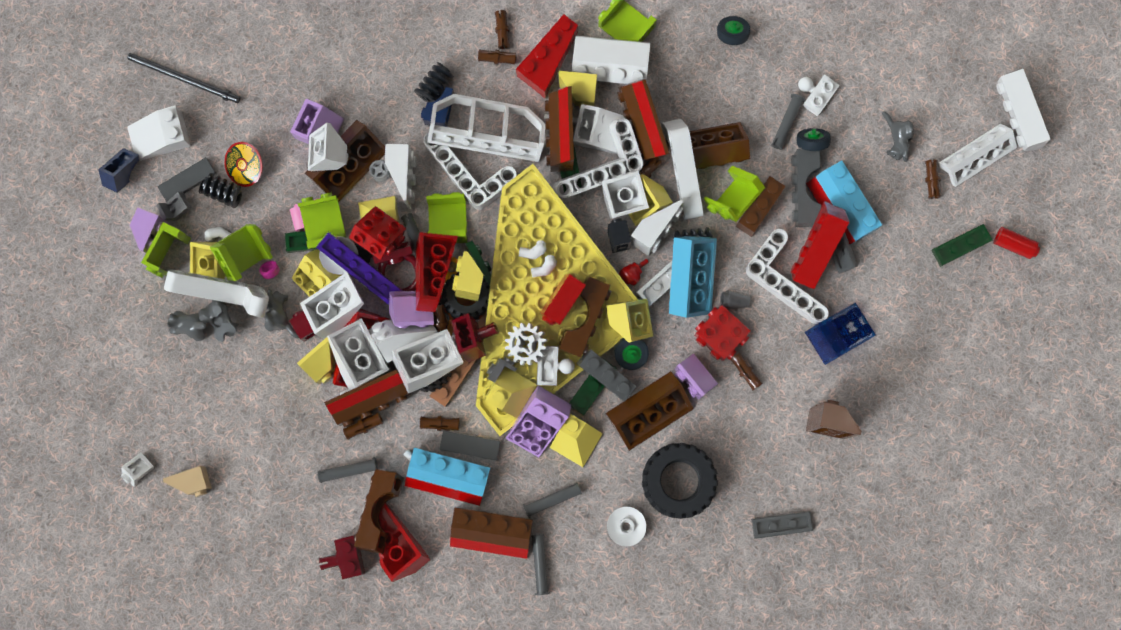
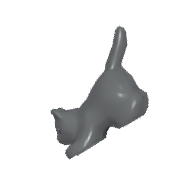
M883 111L882 115L891 129L894 141L893 147L887 150V155L896 160L903 158V161L907 162L910 152V144L908 142L914 136L913 123L909 120L894 122L891 116Z
M268 289V311L265 315L264 327L270 332L287 329L291 336L298 339L299 337L288 322L283 309V304L288 300L289 296L278 291L272 293V290Z
M212 300L209 305L199 311L200 322L212 324L215 337L219 342L225 340V335L231 337L237 332L239 324L231 321L227 305L224 302Z
M175 311L170 314L167 326L170 327L169 331L171 334H186L195 341H202L205 338L203 330L206 324L200 322L199 313L187 315L183 312Z

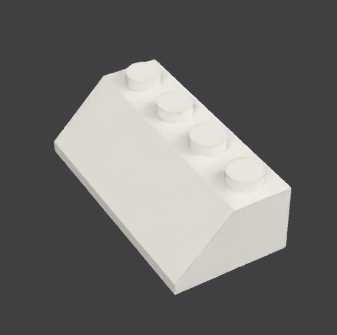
M576 36L572 72L597 74V81L629 84L637 80H647L650 43Z
M1024 69L1001 76L998 84H996L997 91L1004 98L1003 106L1005 111H1009L1011 116L1010 125L1017 132L1018 136L1016 139L1019 147H1022L1024 151L1043 148L1049 142L1050 136Z

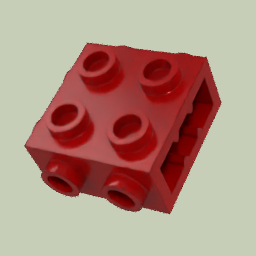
M375 206L354 225L349 238L381 260L385 255L389 256L394 251L396 245L400 246L405 239L403 235L407 228Z
M721 305L719 309L717 307L713 308L708 314L710 318L706 323L703 320L695 328L697 332L694 336L697 337L695 340L702 347L707 346L711 350L710 354L716 360L721 359L723 361L725 358L730 360L737 352L735 348L738 344L741 346L745 344L750 338L747 336L750 330Z

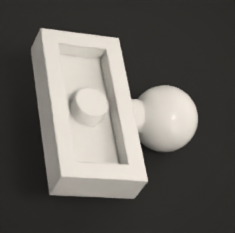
M825 74L816 86L813 85L811 78H801L798 83L799 89L803 92H810L802 106L818 116L840 85Z
M546 346L548 349L542 350L545 356H538L537 385L557 386V370L564 374H570L573 372L575 365L571 359H563L561 362H558V346Z

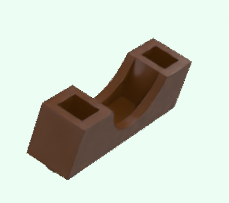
M590 276L586 277L584 281L586 286L580 293V296L587 305V317L580 327L574 330H564L558 345V349L580 358L582 354L586 355L588 351V339L593 337L597 326H594L597 318H601L604 308H602L604 300L608 301L611 294L609 284Z
M375 469L374 475L370 480L369 493L365 498V508L360 516V526L354 538V547L364 551L384 553L388 534L380 526L379 514L387 501L399 497L404 477L395 472Z

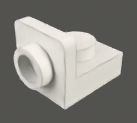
M139 453L122 466L121 477L127 484L131 483L135 487L138 484V480L153 470L154 466L142 453Z

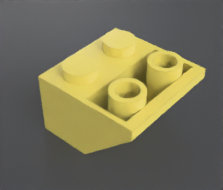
M318 248L305 254L292 277V280L309 297L341 276L330 273L322 266L319 258L320 250Z
M464 251L463 257H458L456 271L459 272V276L455 275L452 290L456 291L455 297L478 301L483 273L470 254Z

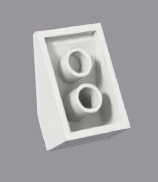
M175 105L157 110L128 126L133 151L139 155L140 161L191 146L183 114Z
M346 272L300 304L314 334L325 339L328 335L344 328L364 302L350 274Z
M362 318L327 336L339 371L349 390L389 370Z
M392 319L375 323L368 330L387 363L393 360L392 350L438 333L433 325H428V327L424 328L417 327V325L399 328L394 326Z
M447 329L392 350L393 362L408 393L428 386L463 364V360Z

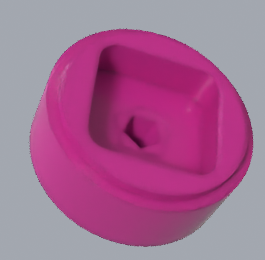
M267 261L259 268V272L264 279L274 278L280 271L275 261Z

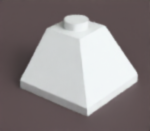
M325 123L309 135L308 171L338 170L347 163V145L330 123Z
M639 171L602 181L604 200L610 219L649 208Z

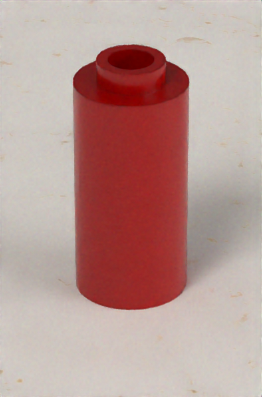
M1001 227L998 230L993 244L1027 259L1036 257L1040 251L1039 242L1005 227Z

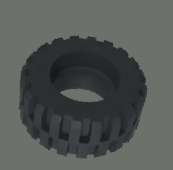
M672 443L652 454L646 462L642 473V487L649 504L657 512L671 518L682 519L700 514L710 506L712 499L717 493L718 473L717 469L714 468V462L706 455V452L692 444ZM675 462H683L690 465L698 477L696 491L690 497L682 500L668 496L661 484L663 471L668 465Z

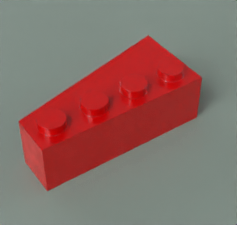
M563 14L516 68L517 77L543 98H546L578 34V25Z
M825 201L823 202L806 243L800 250L798 261L791 268L793 281L815 289L849 224V219L844 209Z
M419 233L416 243V311H436L458 236Z

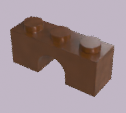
M771 176L764 183L765 189L745 211L736 225L738 229L750 237L753 236L786 187Z

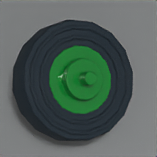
M738 16L724 17L717 26L718 38L728 45L745 43L751 32L749 23Z
M803 129L797 133V146L808 151L824 150L831 144V135L823 129Z
M622 338L615 346L614 355L618 365L622 368L637 370L647 362L649 350L647 344L642 339L628 342Z

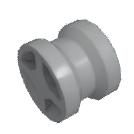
M377 160L370 165L369 171L374 180L384 182L389 178L390 172L385 162Z

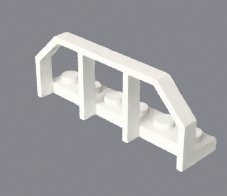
M452 94L433 104L427 143L539 162L545 141V123L528 107ZM454 103L471 106L468 131L435 125L436 112ZM475 107L504 112L502 137L473 132ZM509 113L525 116L540 131L539 143L507 138Z

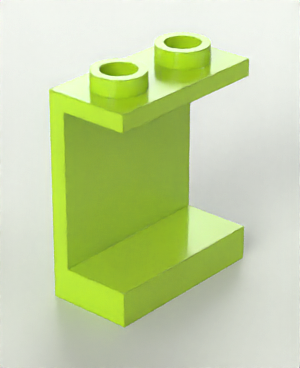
M612 0L608 10H603L598 17V27L612 38L643 42L656 27L657 19L652 15L647 19L625 0Z
M731 166L728 173L734 181L717 201L705 197L704 201L707 203V209L711 213H718L726 220L731 219L737 222L765 189V186L758 176Z
M453 192L449 195L435 193L431 196H426L429 214V231L427 233L458 236L456 244L468 243L465 195Z
M332 193L320 195L321 198L313 200V197L301 199L302 203H297L303 219L308 249L315 248L328 232L332 233L335 237L347 238L338 198L336 195L332 196Z
M163 222L141 262L147 266L145 270L161 278L164 275L167 276V272L159 268L174 239L189 244L191 237Z
M246 224L210 246L222 271L230 281L241 279L242 275L240 273L262 259L273 258L271 248L262 238V231L256 224Z

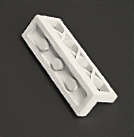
M999 124L939 162L940 168L949 173L952 185L958 186L1016 149L1017 144L1013 129ZM1009 140L1010 145L1002 149L1004 142ZM995 149L993 155L987 159L988 152ZM979 159L977 166L971 168L973 161ZM964 169L961 176L956 178L955 173Z

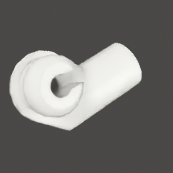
M222 227L209 228L205 231L204 239L212 242L215 238L220 237L223 239L232 233Z
M539 240L531 249L520 247L519 257L537 259L546 252V243Z
M547 255L542 267L531 268L532 278L549 275L556 266L557 261L555 257Z

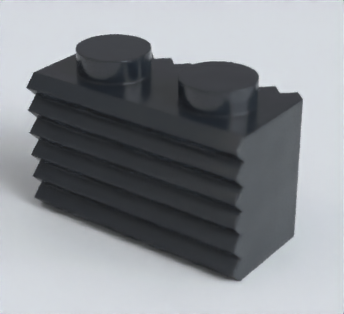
M622 218L612 220L608 224L607 229L612 253L629 250L632 240L627 221L622 220Z

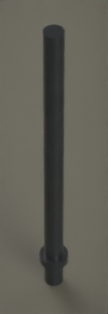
M129 53L127 59L220 96L225 101L230 100L237 104L240 101V96L232 94L230 90H222L132 53Z

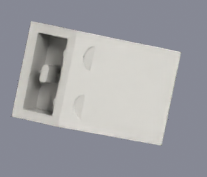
M581 104L573 138L574 145L618 154L610 131V124L615 119H625V117L599 107ZM621 122L617 126L619 132L624 130V125ZM627 140L623 144V147L626 151L630 147V144Z
M386 144L385 164L407 208L411 209V204L415 203V193L412 191V185L416 184V176L413 174V167H416V156H414V151H411L409 144Z
M680 200L643 219L631 235V245L648 256L651 252L655 253L662 241L660 238H665L670 232L673 225L671 224L672 221L676 223L683 211V208H681L683 201Z

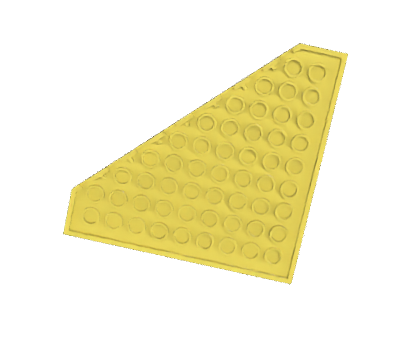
M531 164L504 185L501 190L485 326L494 322L499 333L483 339L486 356L481 357L475 405L499 436L509 430L517 418L484 400L493 384L487 378L489 374L486 372L492 363L495 364L498 358L503 360L506 357L513 361L514 356L508 357L511 351L505 349L506 346H509L505 339H510L511 337L508 335V332L514 333L513 327L517 326L520 328V323H524L526 327L528 323H531L533 328L535 326L540 327L538 332H545L542 338L548 339V341L544 343V346H558L564 330H574L580 327L587 317V305L579 295L560 325L554 324L552 326L542 320L543 316L539 313L564 275L570 274L582 283H584L587 276H590L610 285V297L608 301L604 300L602 308H604L603 314L600 319L597 318L594 325L597 326L593 337H589L587 342L589 344L588 349H591L599 356H602L623 338L609 325L607 305L638 300L534 164ZM539 240L546 243V252L537 259L519 257L520 247L531 249ZM553 255L557 261L553 271L547 276L532 278L531 268L542 267L545 257ZM524 331L528 337L533 335L530 331ZM524 341L525 345L523 347L529 348L527 344L530 342ZM558 349V362H561L563 359H571L575 365L573 372L564 374L557 370V386H539L554 394L583 371L576 364L580 357ZM526 352L519 354L522 357H529ZM520 360L517 363L515 362L513 365L517 368L515 372L537 384L538 362L532 360V365H528L527 361L525 365H520Z

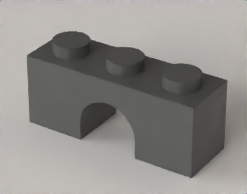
M588 349L586 355H582L576 363L624 402L637 387L591 349Z

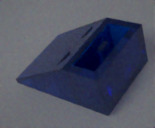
M856 303L805 331L824 365L876 336Z

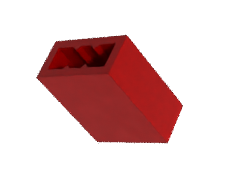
M570 274L564 275L539 313L543 316L542 320L552 326L554 324L560 325L586 285Z

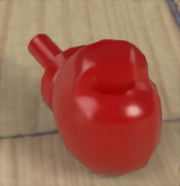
M645 259L639 264L633 262L622 268L619 276L626 285L631 284L634 286L640 281L641 268L649 263V261Z

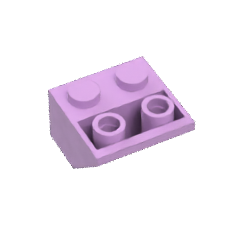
M305 99L290 133L295 139L309 144V135L325 123H330L338 133L344 118L323 105Z
M137 207L130 227L139 250L146 253L162 223L164 222L169 225L170 223L156 214Z
M416 291L390 292L389 314L394 326L408 328L411 325H417V327L424 328L428 327V325H434L433 312L416 311Z
M694 353L674 369L676 372L674 374L680 383L684 382L688 386L686 390L692 398L696 397L699 400L718 384Z

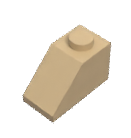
M198 466L163 478L164 483L187 495H195V497L206 495V490L212 489L206 466Z

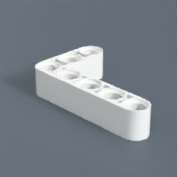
M624 118L615 119L610 124V131L619 159L558 180L552 188L558 197L567 198L602 185V181L642 169L643 160L630 121ZM620 122L624 125L622 132H619L617 129ZM626 140L630 144V147L627 151L623 147V144ZM632 158L635 160L636 163L633 169L629 166V162ZM614 165H617L618 167V173L616 175L612 173V167ZM597 171L601 173L599 181H596L594 178ZM580 177L584 180V185L581 188L577 186V180ZM562 184H565L567 188L564 194H561L559 191V187Z
M682 119L663 122L664 137L671 148L679 199L683 201L681 206L684 211L683 218L687 220L703 216V208L688 126Z
M429 133L424 136V144L429 153L461 193L465 195L469 203L477 210L484 209L501 196L502 187L511 181L504 179L506 174H512L513 178L517 176L513 167L506 166L479 186L448 146L438 144L430 146L427 143ZM442 154H449L446 160L440 159ZM454 168L461 169L458 174L451 173ZM465 182L472 183L469 189L462 187ZM497 185L499 188L497 191L491 192L489 187ZM477 196H482L484 198V200L481 203L474 202V199Z
M776 229L747 265L746 273L749 278L813 324H820L828 317L827 308L769 266L788 240V235L784 230ZM773 236H780L782 243H776ZM762 251H769L771 258H765ZM757 265L760 268V273H754L751 270V266ZM768 276L775 279L774 285L767 282ZM782 289H790L791 295L785 296ZM798 299L806 301L807 305L805 308L799 306ZM815 310L822 313V319L815 318Z
M173 269L168 270L164 290L172 293L243 305L248 314L256 317H265L269 296L260 286Z

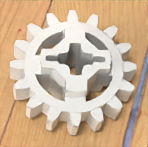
M520 323V328L517 326L513 327L514 333L508 332V335L511 337L510 339H505L509 343V346H506L505 349L511 351L508 357L514 356L513 362L517 363L520 360V365H525L527 361L528 365H532V360L539 362L538 356H545L542 350L548 349V347L544 346L548 339L542 338L545 332H538L539 326L533 328V325L528 323L526 327L524 323ZM524 331H530L533 335L528 337ZM524 341L530 342L527 344L529 348L523 347L525 345ZM526 352L529 357H522L519 354Z

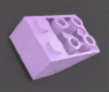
M538 385L507 434L506 439L533 455L540 457L568 419L571 404Z

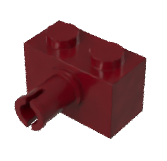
M469 313L451 320L459 354L468 363L486 356L483 339L499 333L496 324L492 322L479 328L478 322Z
M355 535L334 540L336 554L319 558V563L328 562L327 564L320 565L321 570L338 566L342 580L365 574L361 550L354 547Z

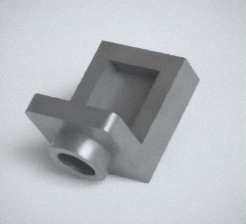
M177 192L166 203H158L156 205L164 220H178L192 208L183 192Z
M506 357L503 360L498 358L495 364L492 363L486 372L489 374L487 378L495 383L505 366L515 372L517 370L513 366L515 362Z

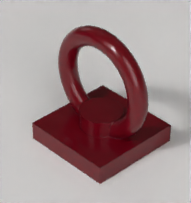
M412 241L404 242L400 246L396 245L394 251L389 256L385 255L381 260L373 255L374 263H379L377 270L384 276L387 265L396 264L404 260L409 261L413 265L415 279L410 286L403 288V291H416V257L412 255L414 249Z

